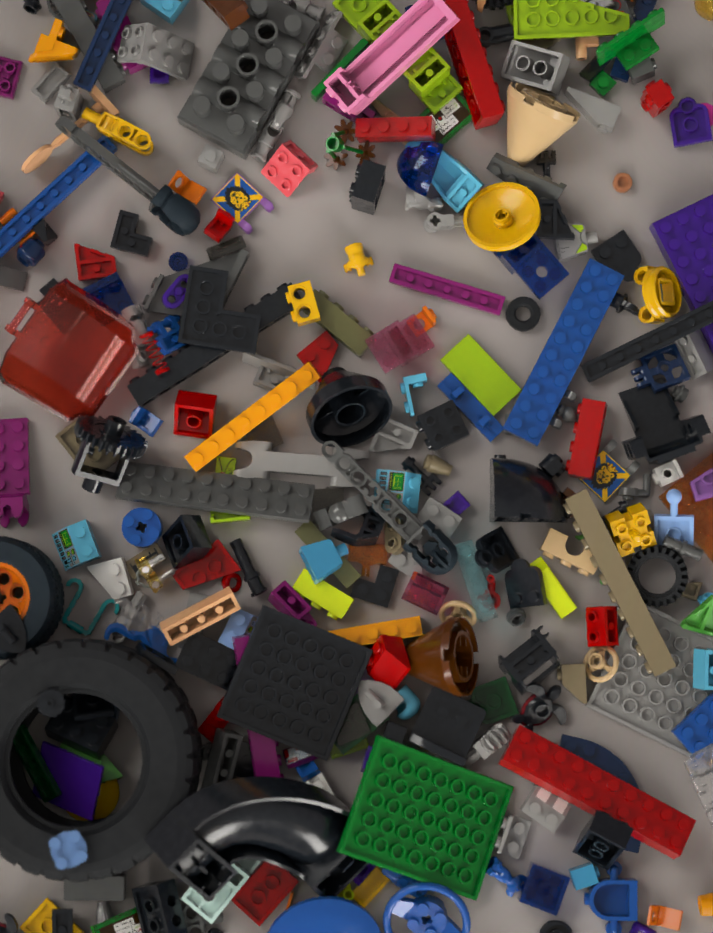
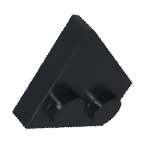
M538 199L541 209V220L536 230V239L574 240L575 235L567 224L568 221L561 211L558 200Z

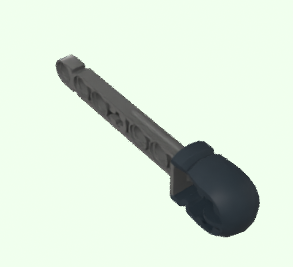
M61 116L56 121L55 125L62 133L150 201L148 210L153 215L159 216V219L168 228L181 236L189 235L197 229L200 223V212L186 198L178 193H173L172 189L167 185H164L160 190L157 189L89 134L77 127L67 117Z
M330 440L323 444L321 451L324 457L331 463L334 462L335 467L373 504L372 508L406 540L402 548L407 553H412V558L423 569L431 574L442 575L454 568L458 557L456 547L440 529H435V524L431 520L423 524L389 489L386 491L349 454L343 453L345 450L336 441ZM328 444L335 445L336 452L334 455L327 454L325 448ZM342 458L349 459V468L343 469L340 466L339 462ZM359 471L364 474L363 482L358 483L354 480L355 472ZM368 479L371 481L368 483L371 488L377 487V496L374 494L370 496V490L367 486L364 489L361 487ZM388 499L392 502L390 510L382 508L383 500ZM402 513L406 516L407 520L404 524L396 522L397 514ZM424 528L431 537L433 536L440 543L439 548L442 549L440 551L436 547L438 543L431 542L430 540L422 546L425 549V555L430 554L433 557L432 562H430V556L425 557L419 551V548L411 543L412 540L416 539L419 541L423 537L422 530Z

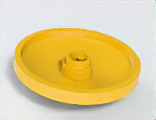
M500 182L483 188L470 199L464 211L463 224L469 239L478 247L488 251H507L524 244L534 235L540 224L541 209L537 197L527 187L513 182Z

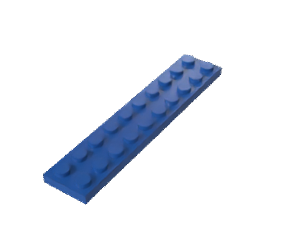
M591 258L589 259L502 428L503 430L536 447L538 446L624 275Z

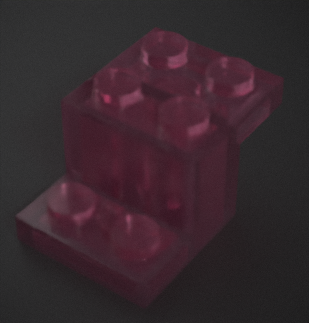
M415 314L401 322L399 320L395 321L365 340V343L385 374L398 366H405L435 347Z

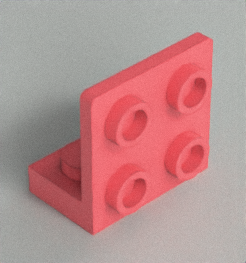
M290 140L280 145L261 170V173L286 197H290L306 175L314 172L318 165Z

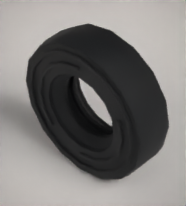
M525 296L512 300L506 310L507 322L518 331L531 330L537 325L541 316L538 304L533 299ZM526 307L529 309L531 316L527 321L517 319L516 310L518 308Z

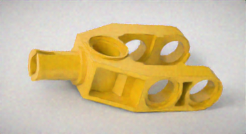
M88 107L84 109L81 118L95 124L97 130L103 135L140 155L148 156L153 152L154 145L146 131L107 112L99 114ZM125 133H130L129 136H123ZM142 142H148L144 146L140 145Z

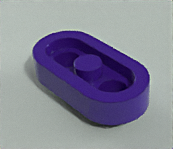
M187 274L177 277L164 292L162 303L166 308L175 309L184 301L186 288L181 287V282L187 284ZM169 296L174 297V303L169 302Z

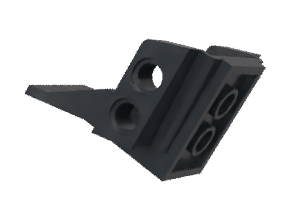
M663 377L654 380L660 384L665 383ZM651 385L641 389L634 387L618 393L636 436L621 442L628 460L645 457L649 465L661 464L696 451L695 446L703 443L702 436L711 433L703 414L683 420L679 419V410L668 389L654 393Z

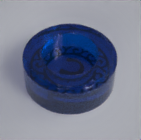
M181 252L173 253L169 258V266L173 271L180 272L187 269L188 259Z

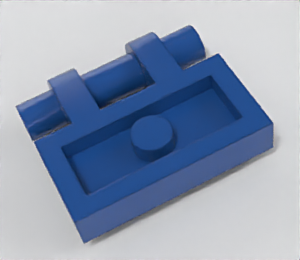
M169 315L163 321H156L147 327V332L153 330L154 333L158 334L154 340H157L156 345L161 348L160 352L164 356L179 350L185 345H189L178 343L180 330L178 324L180 316ZM168 327L171 331L167 332L165 328Z

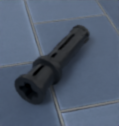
M241 538L230 542L229 544L245 575L244 582L248 583L252 592L251 596L255 597L266 592L267 587L263 586L260 572L256 571L253 567Z

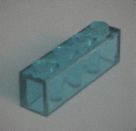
M472 539L455 545L458 553L457 559L479 623L497 618L498 614L483 569L475 561L476 548Z

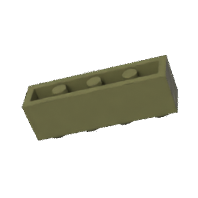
M314 289L313 293L321 321L316 323L360 358L375 341L374 333L366 326L362 328L358 324V319L353 315H346L343 312L344 308L337 302L334 304L328 300L329 296L324 291L320 290L318 292ZM302 309L306 315H310L308 309Z

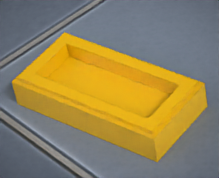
M378 866L353 890V899L363 908L390 881V879L382 874V870Z

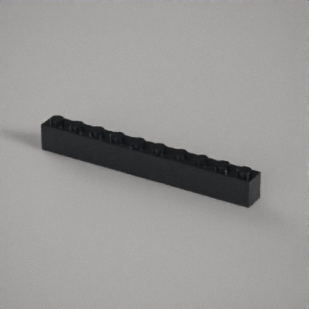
M283 283L277 287V291L272 295L268 293L260 298L261 302L256 305L252 303L244 308L245 312L243 313L261 315L259 333L291 314L290 311H293L292 303L288 304L285 292H288L287 286L293 285L292 283ZM296 291L294 297L297 299H302ZM185 345L178 350L179 353L174 357L170 355L162 360V362H167V364L161 369L169 366L170 370L156 375L155 371L164 364L158 367L152 366L145 371L147 374L131 379L127 388L138 405L144 407L230 351Z

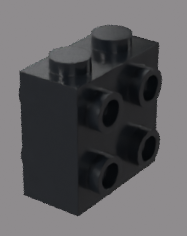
M453 399L417 416L418 421L415 422L419 432H424L427 438L424 442L428 450L432 449L433 453L470 435Z

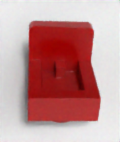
M219 208L216 216L204 228L203 233L217 243H220L232 229L235 218L229 212Z

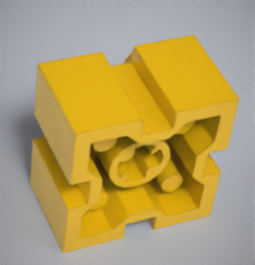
M641 502L626 507V513L621 514L618 510L604 515L608 530L612 534L611 538L621 557L635 553L634 548L640 546L644 550L647 547L657 545L654 532L649 526L651 522L647 509Z

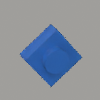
M314 760L295 767L303 782L321 773Z

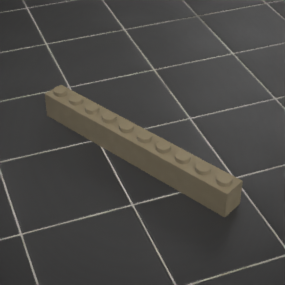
M583 489L565 498L563 507L567 515H572L574 519L572 525L577 533L581 532L583 536L581 542L585 550H590L592 554L590 560L594 568H599L601 572L599 578L602 584L609 587L610 592H608V596L612 603H617L619 609L616 611L621 621H626L628 627L625 629L629 637L635 639L637 645L634 647L638 655L644 656L646 662L643 664L648 674L652 673L656 677L676 667L587 489Z

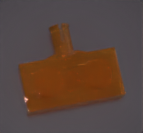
M384 544L373 546L349 545L347 561L358 562L362 565L361 576L365 577V569H367L366 577H369L370 566L386 565L387 551Z

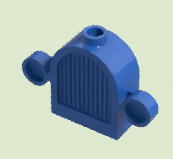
M615 861L610 869L606 870L610 878L599 879L598 884L592 885L588 893H584V905H589L590 909L599 918L609 921L605 926L606 933H621L622 927L618 921H637V880L635 878H618L622 872V866L618 861Z

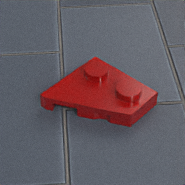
M77 243L74 244L79 281L118 276L115 256L81 246Z
M325 331L296 356L304 365L311 362L319 374L323 376L330 367L339 345Z

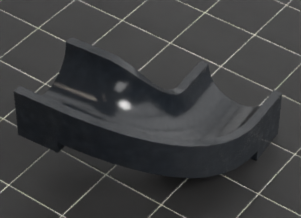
M243 777L215 783L203 788L177 805L144 838L168 869L207 901H210L237 873L232 864L243 859L260 860L279 866L302 878L320 896L337 897L369 864L337 852L351 811L342 801L326 790L312 784L281 777Z

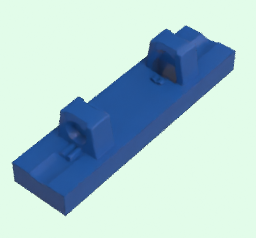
M452 373L437 385L439 390L449 400L453 399L456 407L489 442L494 440L503 431V426Z

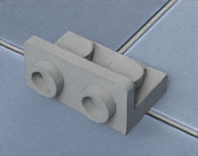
M512 814L504 817L501 825L503 829L502 834L497 837L494 846L497 848L496 852L519 860L531 821Z

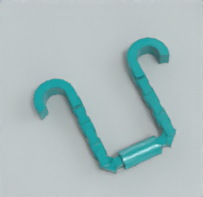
M72 578L68 580L66 586H71L72 583L77 582L79 589L62 617L63 624H67L68 628L79 634L83 633L84 636L90 635L107 605L113 603L115 605L114 613L117 615L120 611V604L114 599L106 600L101 605L89 629L84 630L83 626L72 620L68 621L67 618L84 590L83 582L80 579Z

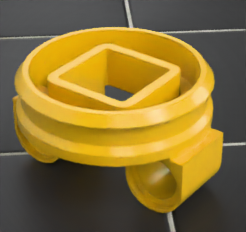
M644 266L638 268L634 273V280L637 284L642 285V294L646 305L640 308L638 313L639 319L643 323H664V319L674 317L681 307L682 292L676 275L665 266ZM660 284H662L664 302H662Z

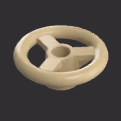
M448 601L439 609V618L442 623L452 617H465L473 627L478 619L475 608L464 601ZM452 607L451 614L445 617V610ZM467 610L470 611L472 618L468 616Z
M611 646L592 647L586 653L583 660L586 677L596 683L610 680L618 670L619 657L617 652ZM605 651L612 655V667L605 660ZM597 669H604L609 672L602 677H596L591 674Z

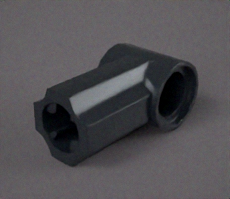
M511 23L479 28L481 35L486 34L490 38L487 41L480 39L481 45L485 48L514 40V31Z

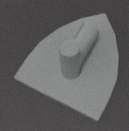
M360 680L358 685L361 707L376 727L405 700L391 686L379 681Z

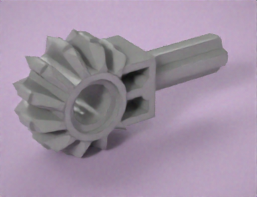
M501 722L489 728L474 742V748L467 753L465 757L467 760L464 766L461 767L467 769L479 758L483 757L485 760L499 750L511 737L509 729Z

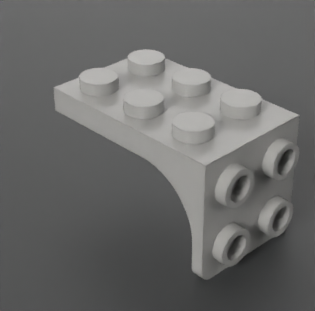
M149 22L131 24L124 27L121 34L120 48L118 49L117 61L119 63L143 64L182 81L188 79L195 43Z

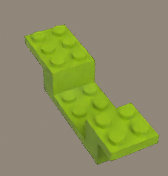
M335 0L332 2L333 7L343 13L342 16L362 38L369 42V45L402 16L389 0ZM431 47L403 75L409 80L411 91L435 115L463 90V87L450 74L451 67Z

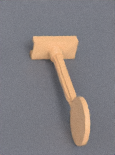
M94 85L92 92H89V95L96 102L90 107L91 110L99 114L107 112L120 118L118 115L120 111ZM80 117L74 123L77 127L82 128L89 121ZM61 133L51 144H46L34 151L23 163L21 170L25 174L36 170L49 158L53 149L63 144L69 137Z

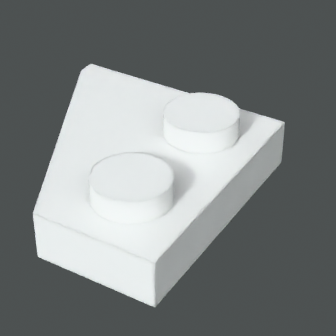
M124 556L87 566L91 574L114 600L134 594Z

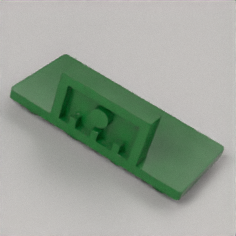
M664 9L652 10L642 21H635L631 28L625 32L620 31L611 41L600 44L596 50L598 65L601 66L616 56L624 69L628 71L657 52L659 46L650 34L665 24Z

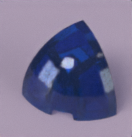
M421 142L419 146L413 148L409 146L401 152L397 160V170L403 182L409 188L425 197L444 146L441 143Z

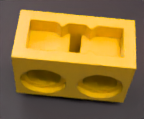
M310 280L287 286L288 292H285L288 304L292 303L293 311H290L293 323L297 322L299 327L321 321ZM296 291H303L305 296L302 299L295 298L294 294ZM302 309L310 311V315L306 318L301 317L299 313Z

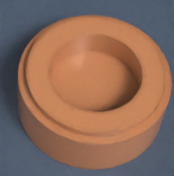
M619 173L613 180V188L619 193L628 192L633 184L631 176L627 173Z

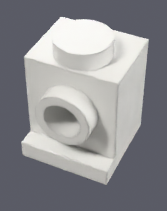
M676 459L653 469V474L651 475L656 485L659 484L660 488L684 477ZM665 470L670 472V477L664 476Z

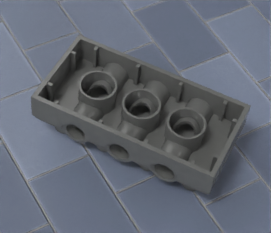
M245 0L249 8L247 12L250 18L232 31L230 29L227 30L221 43L216 48L211 62L208 63L202 76L197 81L192 94L177 117L179 124L244 160L248 157L283 96L285 89L295 75L297 67L303 61L308 48L312 45L317 32L320 30V22L279 0ZM270 31L274 33V36L270 39L261 38V35L265 32ZM248 64L255 66V69L251 72L246 73L242 71V68ZM228 97L236 99V102L231 106H226L222 103Z

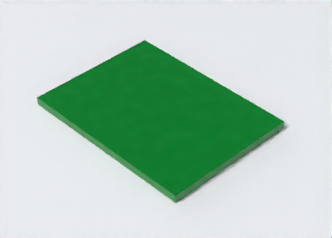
M376 735L337 852L421 882L441 884L458 895L477 901L514 787Z

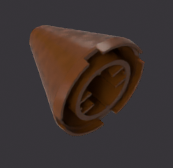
M452 617L405 646L411 666L410 671L407 673L408 675L457 697L469 696L475 689L479 664H474L473 652H478V645L474 630L465 617Z

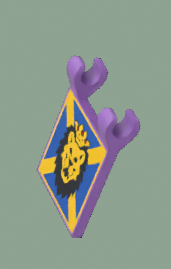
M238 172L211 198L215 205L229 212L235 218L234 222L246 234H250L253 229L244 219L259 204L269 213L274 209L273 204Z

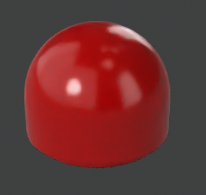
M231 573L222 578L221 585L223 589L230 586V580L234 578L237 583L231 590L235 593L241 588L242 580L238 574Z

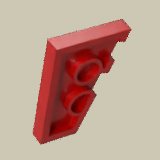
M217 539L211 544L212 549L203 559L177 569L172 576L182 590L242 570L220 540Z

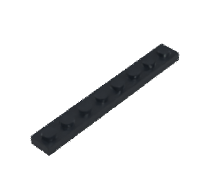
M713 301L582 364L581 367L588 382L591 383L712 324Z

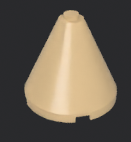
M510 82L507 89V157L518 162L519 166H526L577 124L581 114L564 102L562 104L558 102L554 96L517 82L513 87V82Z

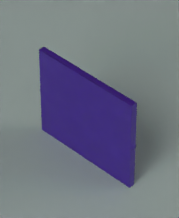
M43 741L40 753L63 793L48 802L89 821H93L105 767L47 741ZM34 785L32 792L36 797L42 799Z

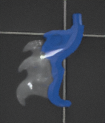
M126 598L115 600V604H120L121 613L115 623L110 624L106 628L104 639L108 640L111 633L118 632L133 641L141 640L147 646L169 657L167 655L168 641L164 633L161 632L159 624L164 621L163 616L157 612L158 618L154 619L149 608L142 604L143 611L140 612ZM169 657L174 663L176 662L177 658Z

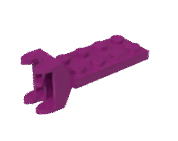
M28 418L0 419V524L3 528H7L10 524V518L15 517L21 527H25L30 515L27 495H30Z

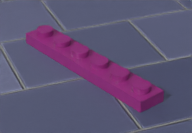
M394 263L389 283L500 316L505 300L504 296Z

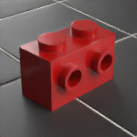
M662 79L657 82L653 80L648 83L640 99V104L644 111L649 112L653 118L668 109L675 98L671 93L672 89L667 82L664 83Z
M617 606L586 607L588 647L619 645Z

